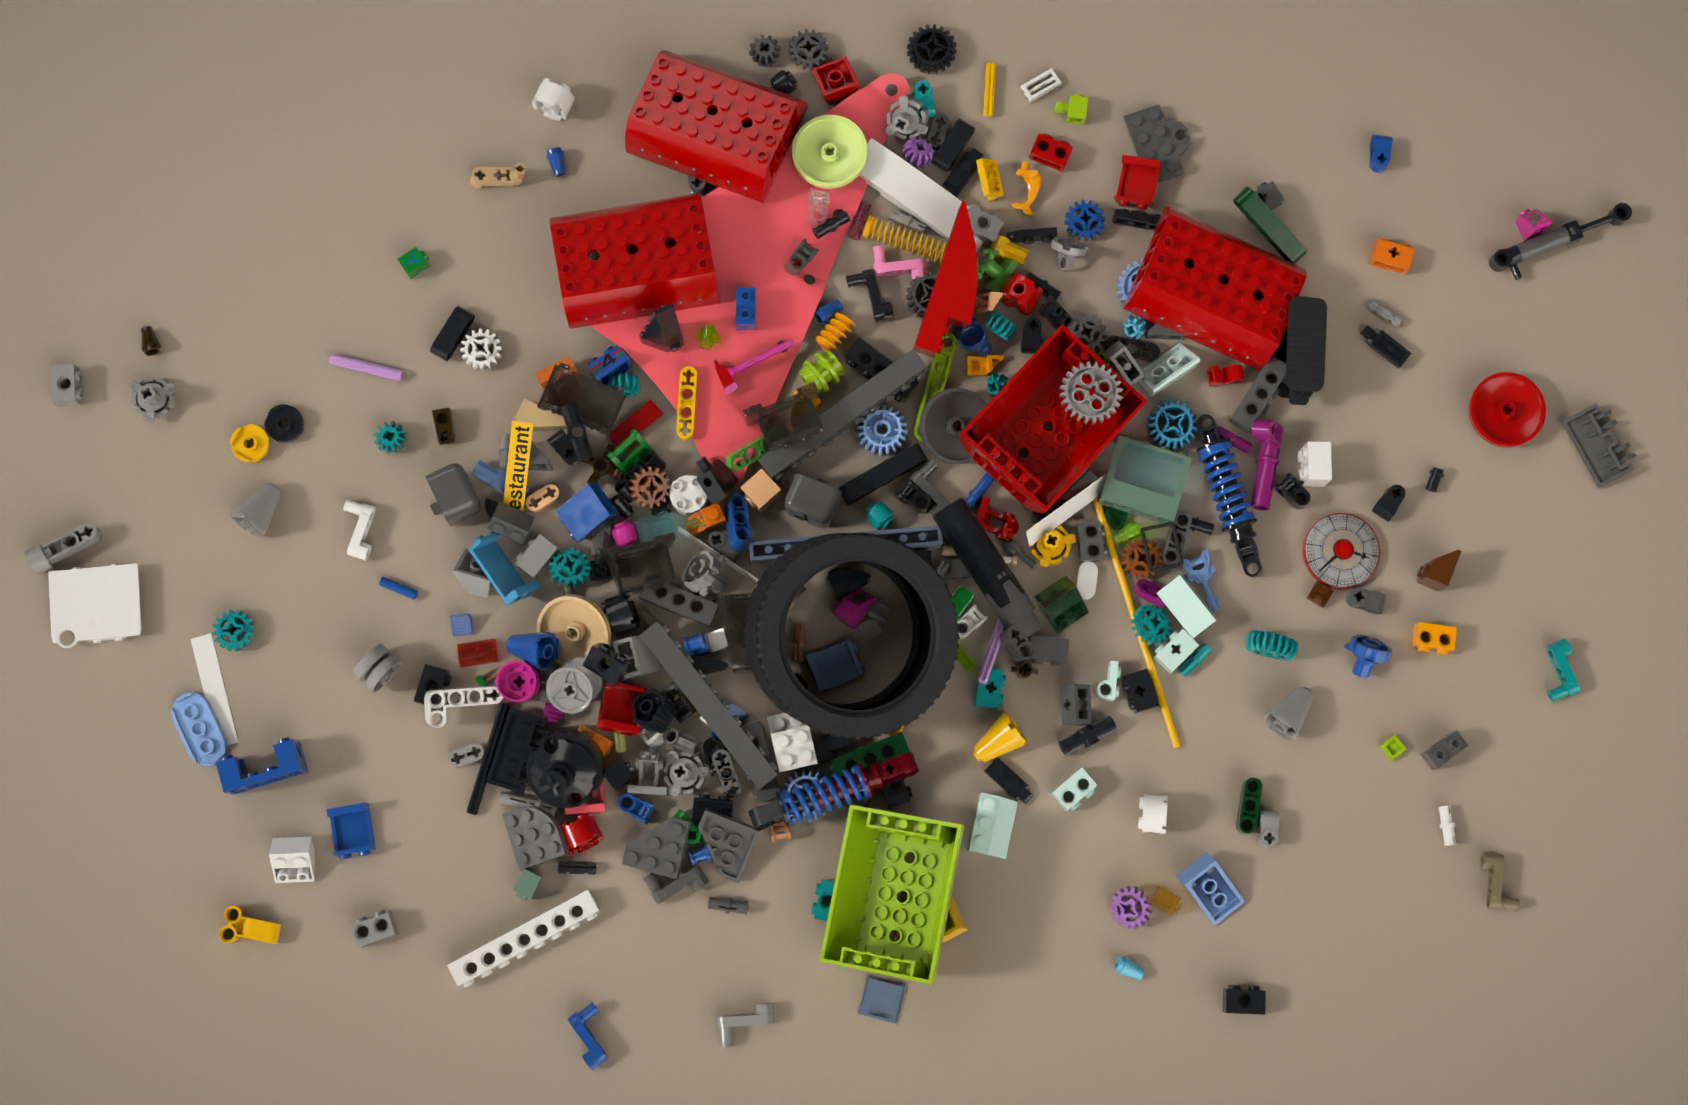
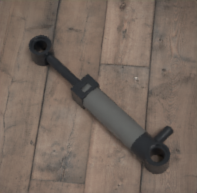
M1619 203L1609 211L1607 216L1579 226L1577 220H1574L1553 231L1506 249H1499L1489 259V266L1496 272H1501L1510 267L1515 280H1519L1522 278V275L1517 266L1518 263L1565 245L1569 246L1577 243L1584 237L1583 232L1609 222L1614 226H1621L1632 216V209L1626 203ZM1617 211L1622 213L1623 218L1617 215ZM1497 257H1501L1504 260V264L1500 263Z

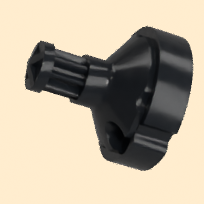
M560 729L547 734L540 740V747H535L528 756L526 774L531 789L542 801L554 807L573 808L584 804L592 796V790H598L604 779L603 773L606 766L600 747L591 737L577 730ZM550 738H555L558 741V745H552ZM574 793L580 794L582 798H576L574 796Z

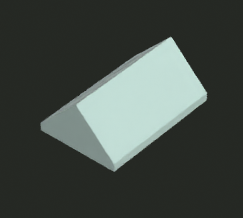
M1179 343L1143 367L1142 371L1145 376L1138 382L1149 397L1152 398L1196 368L1200 358Z
M1183 574L1176 577L1157 592V595L1192 638L1196 637L1218 619Z

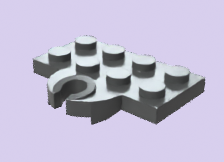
M1159 104L1124 116V121L1137 157L1160 160L1162 166L1158 183L1184 174L1179 156L1187 151L1190 136H1186L1183 140H1178L1175 137L1177 132H1187L1188 128L1184 124L1175 120L1165 121Z

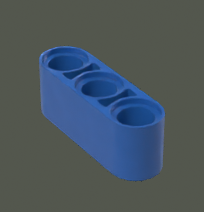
M737 493L733 494L726 504L725 517L730 546L734 550L742 551L752 537L747 501L743 495Z

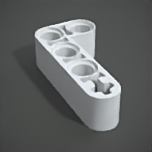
M496 686L429 690L424 697L425 720L428 725L440 728L446 723V708L497 704L503 699V696H501ZM472 691H476L478 695L475 701H471L469 698ZM456 692L458 694V700L452 703L450 701V696L452 693ZM492 692H496V696H493V698L487 696L484 697V693L491 694ZM433 694H438L439 701L436 704H432L430 700ZM438 713L440 720L434 724L431 720L432 716Z

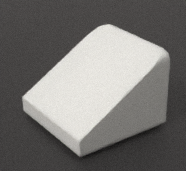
M723 628L706 634L711 653L729 648Z
M645 729L639 733V736L652 750H656L664 743L663 733H651Z

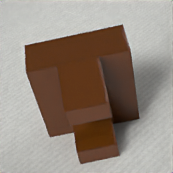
M1316 581L1306 599L1324 608L1333 590Z

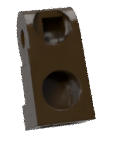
M451 409L432 410L439 445L455 443Z

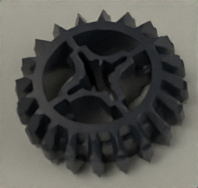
M927 24L925 30L919 27V33L914 31L913 37H909L910 43L907 44V49L909 50L907 51V56L911 57L910 63L915 62V69L921 67V73L926 69L928 75L931 73V70H934L935 74H938V69L944 72L945 66H951V62L955 60L954 55L957 53V50L954 49L957 45L956 42H953L954 36H949V30L943 32V26L936 29L935 24L932 28ZM930 38L929 41L919 44L922 40ZM936 39L942 41L946 47L943 44H939ZM933 43L934 51H932V56H931V55H930V53H931L930 47H931V44ZM918 52H920V54L925 55L927 57V60L922 58ZM945 55L943 58L933 61L935 57Z

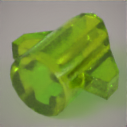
M712 324L705 325L694 334L695 339H700L699 348L713 350L714 343H721V337Z

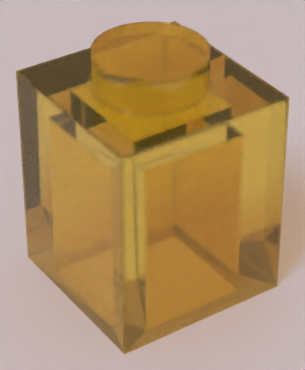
M1157 887L1150 901L1153 907L1169 916L1173 915V913L1177 914L1182 905L1180 903L1181 897L1162 887Z

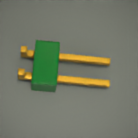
M491 669L483 676H477L475 678L476 681H473V683L478 682L479 686H486V682H488L497 674H494L489 679L484 681L483 677L491 671H493V669Z

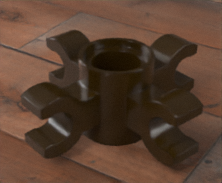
M608 444L603 456L583 461L594 469L587 484L598 483L601 476L610 475L618 481L624 476L623 472L611 467L610 459L606 456L610 451L613 452L615 450V446ZM605 462L607 466L604 470H598V463Z

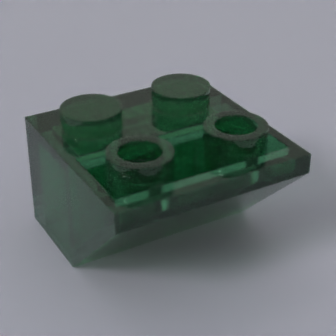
M1066 575L1034 596L1040 610L1057 634L1089 613L1077 586Z

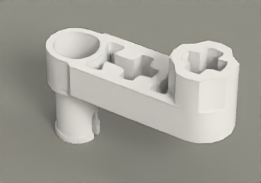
M347 499L343 510L359 515L356 528L348 546L347 555L367 561L372 545L365 543V539L376 507Z

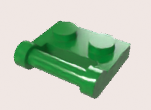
M635 429L630 432L631 435L613 452L610 451L606 455L624 475L646 452L653 450ZM637 440L638 444L620 461L618 457Z

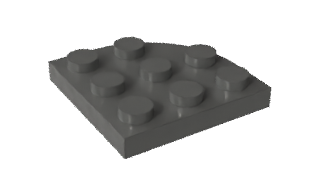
M528 806L503 814L519 871L569 853L560 824L553 815L547 814L542 808Z

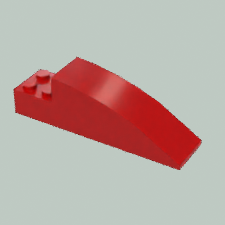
M964 201L959 206L913 347L917 353L932 358L942 351L945 341L941 339L942 336H946L950 324L968 329L973 316L977 290V253L968 209Z

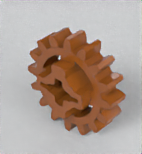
M647 466V471L640 468L641 473L634 472L633 474L636 478L630 479L633 483V486L628 487L630 490H633L630 496L637 497L634 502L637 504L641 502L642 507L648 504L649 508H653L654 503L659 507V501L666 502L664 496H670L667 489L671 488V485L666 484L670 479L664 477V471L658 473L659 468L657 467L653 471L650 466ZM654 475L660 479L661 483L655 481ZM650 484L654 485L653 488H650V491L646 489ZM639 492H644L646 499H643Z
M1138 538L1135 539V544L1130 541L1128 543L1130 548L1125 546L1123 550L1126 553L1120 556L1125 559L1121 562V565H1126L1124 572L1130 571V577L1135 574L1137 580L1141 576L1146 580L1148 574L1153 577L1155 573L1149 571L1145 550L1140 549V547H1144L1143 541L1140 542ZM1154 541L1147 543L1150 558L1151 556L1154 557L1152 568L1159 567L1157 564H1162L1163 562L1158 559L1162 556V553H1157L1159 546L1153 547ZM1130 552H1132L1131 554L1133 555V560L1131 562L1129 561ZM1139 556H1140V557H1142V556L1145 557L1144 562H1143V561H1140V562L1138 561ZM1136 567L1142 568L1143 571H1138V570H1136V569H1134V568H1136Z

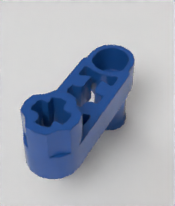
M593 1002L579 1013L575 1012L567 1019L589 1049L582 1057L592 1071L609 1059L586 1027V1022L600 1012Z

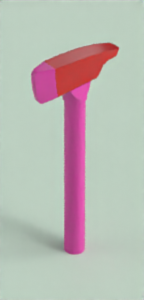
M791 338L735 367L726 368L725 366H720L717 360H714L717 375L726 394L729 395L738 388V385L732 379L735 375L794 346L793 339Z

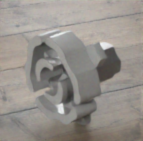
M907 95L900 96L899 100L890 106L891 111L886 115L888 124L885 129L888 136L895 134L903 140L908 136L911 139L912 137L916 138L920 134H926L929 128L926 125L929 119L928 110L922 109L920 111L922 121H920L917 110L914 107H910V105H914L917 109H920L923 103L915 98L909 99Z
M148 377L140 383L134 380L129 387L133 390L131 402L137 406L135 411L144 416L145 421L154 422L155 418L162 419L169 416L170 411L166 408L156 413L157 410H160L165 405L167 396H169L167 406L171 409L175 408L176 397L173 393L176 391L173 383L168 384L161 378H157L155 381L153 378ZM140 405L143 409L146 410V412H144V411H143L141 408H139L138 406Z
M705 550L700 552L702 557L695 554L688 561L686 568L682 572L681 581L684 582V585L691 591H699L701 596L709 594L710 590L715 594L723 591L726 580L718 573L726 561L722 555L717 558L711 552Z
M675 750L667 754L669 760L664 767V772L670 775L664 777V781L670 788L669 794L677 797L680 793L684 795L694 794L695 789L684 790L682 788L694 785L698 776H700V780L695 788L702 789L706 782V776L709 775V767L705 766L701 757H694L685 752L677 753ZM684 757H694V759L699 764V768L692 760L686 759ZM681 770L686 771V772H685V775H684V774H682V775L680 774Z

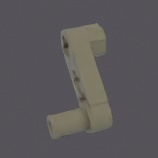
M1482 852L1480 859L1481 869L1489 870L1487 908L1518 911L1520 905L1518 898L1502 897L1504 855Z

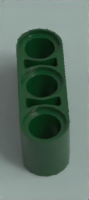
M1258 778L1245 780L1241 787L1236 820V829L1241 834H1250L1257 827L1262 794V783ZM1251 781L1256 784L1255 792H1251L1248 789V783ZM1246 801H1251L1253 803L1252 811L1246 810ZM1244 820H1248L1251 824L1248 831L1242 827Z

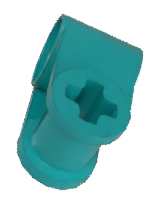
M919 81L915 86L914 98L921 101L923 106L920 109L915 107L920 118H922L920 113L922 109L928 110V117H935L932 87L927 81ZM920 89H924L926 93L922 94Z

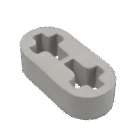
M470 744L452 751L448 756V762L456 768L467 766L482 760L485 749L480 744ZM474 747L481 750L477 758L474 755L468 756L469 753L474 751ZM455 754H458V756L465 755L466 757L460 760V764L452 760L455 758Z

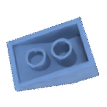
M1207 852L1176 875L1185 890L1214 926L1245 902L1216 860Z

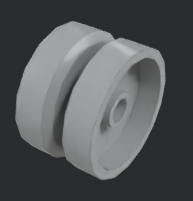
M382 643L373 647L359 661L352 673L360 682L366 680L365 687L372 693L383 688L402 665V661L395 655L388 656L389 650Z

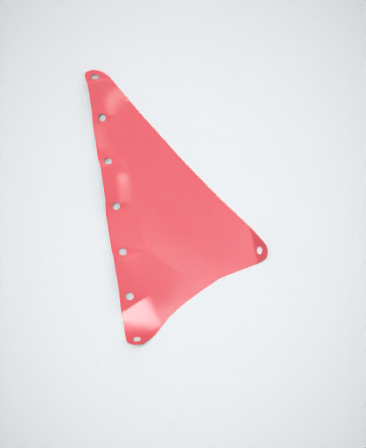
M896 73L882 75L850 95L824 115L845 117L861 129L867 143L873 138L881 145H884L888 136L885 132L888 126L886 115L891 111L890 106L898 101L900 96L908 95V82L903 76ZM889 84L897 86L898 91L894 96L886 93L885 89ZM794 138L764 203L718 187L702 198L720 303L675 311L684 339V345H682L680 350L665 352L641 343L639 334L643 331L645 332L644 326L650 324L649 318L651 315L590 325V327L621 347L645 371L676 411H678L680 372L686 366L695 368L698 378L695 425L692 438L701 458L705 456L710 463L719 459L726 465V458L731 452L762 436L823 295L828 276L868 185L865 182L866 180L860 176L851 183L834 189L819 188L808 183L799 175L793 163L792 145ZM842 209L848 213L850 221L837 228V231L830 232L820 239H817L813 234L812 229L824 223L827 218H832L835 210ZM805 238L808 244L815 249L818 248L819 251L798 275H791L786 271L785 264ZM668 239L665 245L668 248H672L676 245V241ZM634 245L629 246L627 249L629 254H635L638 251V248ZM792 261L793 266L799 267L797 262ZM807 274L812 275L815 278V283L812 285L807 284L804 281V276ZM736 287H755L756 330H736ZM793 339L795 345L788 348L786 352H780L735 375L732 379L738 385V388L729 395L726 394L717 375L714 360H717L720 366H725L726 368L735 367L775 347L781 340ZM687 371V374L684 376H686L687 385H690V377L694 375L691 374V371ZM686 389L682 392V396L685 399H690L693 396V392ZM752 405L758 406L761 410L760 415L752 416L749 413V407ZM684 408L681 411V415L685 418L690 417L692 414L689 408ZM752 447L749 448L747 452L750 458H752L754 454V449ZM741 457V458H735V461L733 462V464H736V462H737L738 460L743 459V458H742V457ZM748 466L740 470L731 469L739 479L736 485L742 482Z

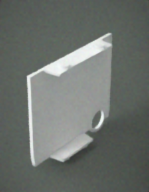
M138 563L111 564V566L81 569L80 567H73L70 570L48 571L51 637L53 643H58L63 648H72L78 641H93L94 644L101 643L103 640L115 639L116 642L123 641L128 636L141 635ZM67 630L72 631L75 635L74 642L69 646L63 645L60 641L61 634Z

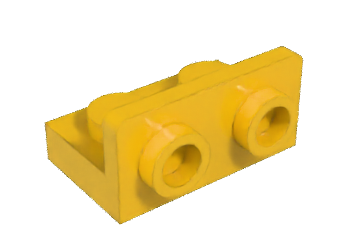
M985 158L976 160L982 185L981 188L987 200L993 201L1004 196L996 160Z

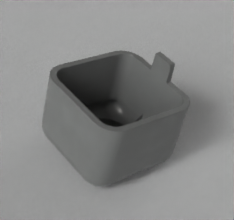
M453 463L425 476L437 502L430 505L433 514L436 515L442 512L450 527L476 515L481 510L480 500L462 465Z
M795 474L785 499L786 512L791 517L801 521H807V523L819 528H827L833 522L842 499V491L827 485L828 482L818 478L816 481L801 474Z

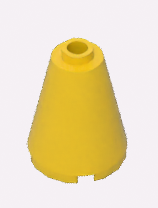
M1004 712L973 747L975 750L973 754L979 762L983 761L986 763L1028 743V740L1023 732H1020L1015 721L1008 713Z

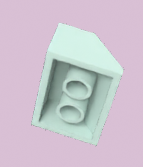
M981 792L968 851L1006 859L1018 802Z

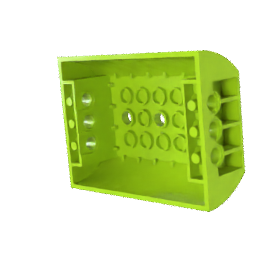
M850 805L819 962L935 985L964 825ZM909 853H914L915 860L909 864L906 857ZM905 891L908 898L902 903L899 900V895ZM895 930L900 933V939L896 942L891 938Z

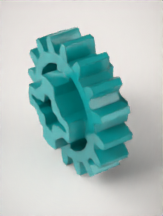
M571 547L570 551L563 548V553L556 551V557L551 556V562L549 563V575L552 576V581L558 580V586L564 583L566 588L570 584L574 588H576V583L582 585L583 579L588 580V573L591 572L589 567L590 560H586L587 555H581L580 549L574 552L573 547Z
M1145 604L1132 614L1134 618L1131 620V623L1135 624L1132 630L1137 631L1136 637L1141 636V642L1147 640V645L1152 643L1158 645L1170 636L1169 630L1172 627L1168 623L1171 622V619H1166L1168 613H1162L1161 607L1156 609L1154 604L1151 606Z
M231 609L228 615L222 612V619L216 618L219 623L213 624L216 631L212 632V634L218 636L214 641L217 643L221 642L219 647H226V650L230 652L234 648L236 652H239L240 646L246 649L245 643L252 644L250 637H255L252 630H255L256 627L250 625L253 623V619H247L249 616L247 613L242 615V611L237 610L235 614ZM237 618L241 619L245 625H240ZM234 627L237 628L238 630L234 631V634L230 633L232 630H234ZM223 636L229 637L231 643H228Z

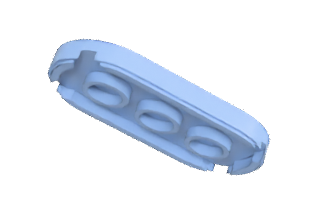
M187 692L177 697L171 709V717L189 757L194 762L203 766L215 765L216 762L221 761V758L226 755L228 746L226 737L209 701L203 695L193 692Z

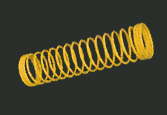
M869 215L863 231L864 238L868 239L872 233V241L875 240V238L877 237V242L879 243L883 238V245H885L889 239V247L892 246V244L895 241V249L899 246L901 242V251L904 249L906 245V253L909 252V250L912 247L911 254L913 255L918 248V257L921 255L924 249L923 259H925L929 253L930 261L935 254L934 262L936 263L941 255V264L947 243L946 241L944 242L942 249L937 257L938 249L941 242V239H939L935 247V250L931 256L935 237H933L931 244L927 250V253L925 254L929 240V235L927 236L925 243L920 251L924 233H922L918 241V244L914 250L918 231H916L914 238L910 244V247L908 248L912 233V229H910L908 237L902 247L905 232L907 229L905 227L901 235V238L896 246L901 225H899L897 232L893 238V241L891 242L893 230L895 227V223H893L891 231L885 241L887 229L889 226L888 221L884 229V232L879 240L884 219H882L880 226L876 232V235L874 236V231L878 217H876L875 220V216Z

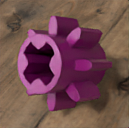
M546 702L544 717H548V722L558 724V719L563 720L565 713L556 709L552 703Z

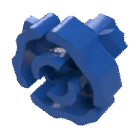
M1357 634L1351 637L1350 643H1346L1344 648L1352 651L1357 657L1352 673L1361 678H1369L1374 663L1389 662L1392 648L1376 638L1369 639L1370 637L1367 635Z

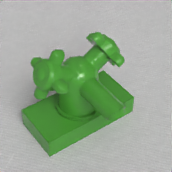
M994 248L984 249L983 252L987 253V259L984 261L977 260L978 279H982V273L986 272L990 278L982 288L986 292H999L1018 264L1014 260L1006 258L998 264L994 261L995 254L999 255L1000 252Z

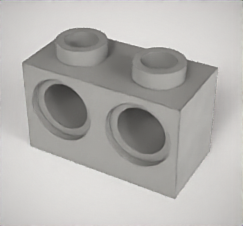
M385 910L373 913V918L367 919L365 916L354 920L355 924L350 925L357 948H362L398 935L391 912L385 913ZM382 919L386 920L388 924L384 931L379 928V922ZM363 926H366L369 930L366 937L360 935V929Z

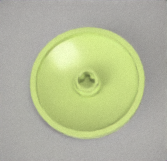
M823 115L811 119L799 129L792 145V158L797 172L805 181L819 188L834 189L851 183L863 171L867 161V142L863 132L854 122L838 115Z

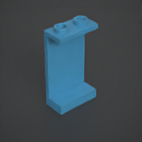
M492 531L485 537L481 535L474 539V544L468 550L508 606L530 597L541 587V584L538 580L525 584L496 542L503 535Z

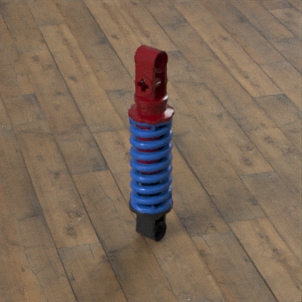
M907 752L876 765L871 763L866 768L857 763V765L851 768L852 773L847 769H843L841 777L838 773L834 772L832 780L827 776L822 777L821 784L818 780H813L812 789L807 783L802 785V792L798 787H793V797L787 790L779 793L776 792V801L754 807L748 811L754 830L761 831L781 822H784L786 827L790 828L796 822V819L798 822H803L802 812H805L807 817L812 819L814 816L813 808H815L818 815H822L823 808L825 807L829 812L833 811V804L835 803L838 808L843 807L844 800L849 805L852 804V797L856 796L858 801L870 799L874 789H883V785L914 776L920 772L913 752ZM887 769H890L891 771H893V773L889 774V772H887Z

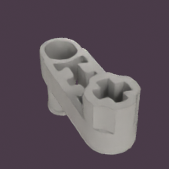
M756 1004V1014L717 1017L718 1029H720V1047L733 1046L732 1028L734 1026L774 1024L773 1004Z

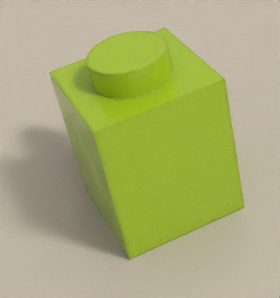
M1082 94L1070 95L1068 104L1063 102L1055 103L1054 113L1067 114L1066 123L1084 125L1087 115L1088 97H1084Z

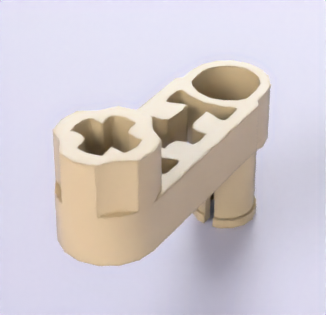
M517 163L514 167H476L471 173L470 184L475 189H482L483 186H518L524 182L526 166L523 163ZM496 173H499L501 180H497V177H494Z

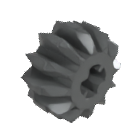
M762 34L760 40L755 37V43H750L751 50L749 55L753 56V62L758 61L759 66L765 63L766 67H768L769 62L775 64V58L780 57L779 51L781 49L777 45L778 41L776 39L771 41L770 35L766 39Z

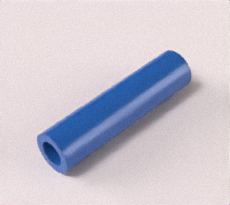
M382 577L379 582L380 586L413 600L418 595L417 590L388 578Z

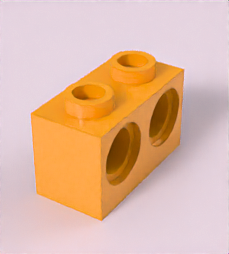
M1418 622L1414 624L1412 647L1417 648V651L1421 652L1436 650L1437 654L1448 655V652L1455 650L1457 627ZM1421 633H1425L1428 636L1427 643L1421 640ZM1440 636L1446 637V645L1441 644Z

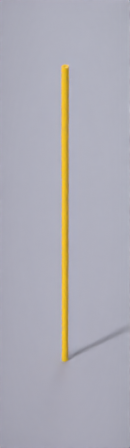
M1097 497L1092 502L1098 520L1101 522V526L1105 528L1104 538L1132 620L1134 618L1132 614L1136 612V608L1102 505L1098 504L1099 497ZM1138 636L1137 638L1173 748L1181 747L1147 641L1141 642V636Z

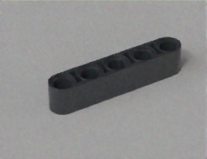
M916 443L846 482L838 489L842 491L845 503L850 505L920 466L928 459L920 445Z

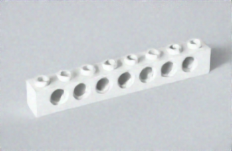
M586 890L447 966L457 986L463 985L466 988L475 983L474 979L480 975L484 978L493 973V968L498 966L501 969L509 965L510 959L516 957L518 960L528 954L527 950L532 947L536 950L544 946L545 940L551 938L553 941L563 935L562 931L568 928L572 931L581 926L579 922L585 919L588 922L598 917L597 913L600 909L591 891ZM575 906H581L583 909L580 917L573 915V908ZM559 915L565 918V924L561 927L555 923V919ZM542 924L548 928L545 936H541L538 933V927ZM523 934H527L530 937V942L526 946L520 942ZM507 943L513 948L509 955L503 952V946ZM488 953H492L495 956V961L492 964H488L485 961ZM471 962L477 965V971L474 974L468 971V965Z

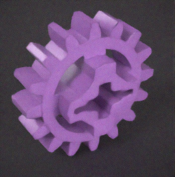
M1127 886L1124 889L1117 890L1118 894L1116 893L1112 896L1115 900L1110 902V905L1114 906L1110 910V912L1115 913L1113 920L1119 919L1118 925L1120 926L1124 923L1125 929L1130 928V926L1132 929L1144 926V922L1150 920L1147 915L1153 912L1148 909V907L1152 906V903L1147 902L1149 895L1144 897V890L1138 892L1137 886L1132 887V889L1130 886ZM1125 895H1132L1133 897L1130 899V898L1124 897V896H1125ZM1133 917L1137 918V920H1130L1129 918Z

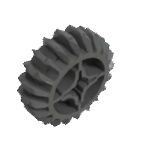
M929 271L928 276L923 272V278L916 276V282L910 281L909 285L911 287H907L906 291L909 294L906 295V299L910 300L907 302V306H913L910 312L914 313L917 311V318L921 315L924 316L926 310L924 307L927 306L929 301L928 294L933 289L928 286V283L934 284L938 272H936L935 276H932V271ZM921 288L924 296L918 302L916 292Z

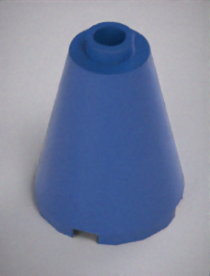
M551 632L511 635L506 641L508 653L543 671H548L555 666L553 663L555 659L558 660L560 657L561 645L559 638L555 637L556 634Z

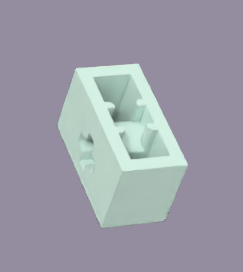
M1184 629L1180 632L1175 630L1168 637L1170 642L1166 646L1162 643L1155 650L1157 654L1153 658L1169 674L1199 646ZM1177 646L1179 649L1177 653L1173 654L1171 651Z

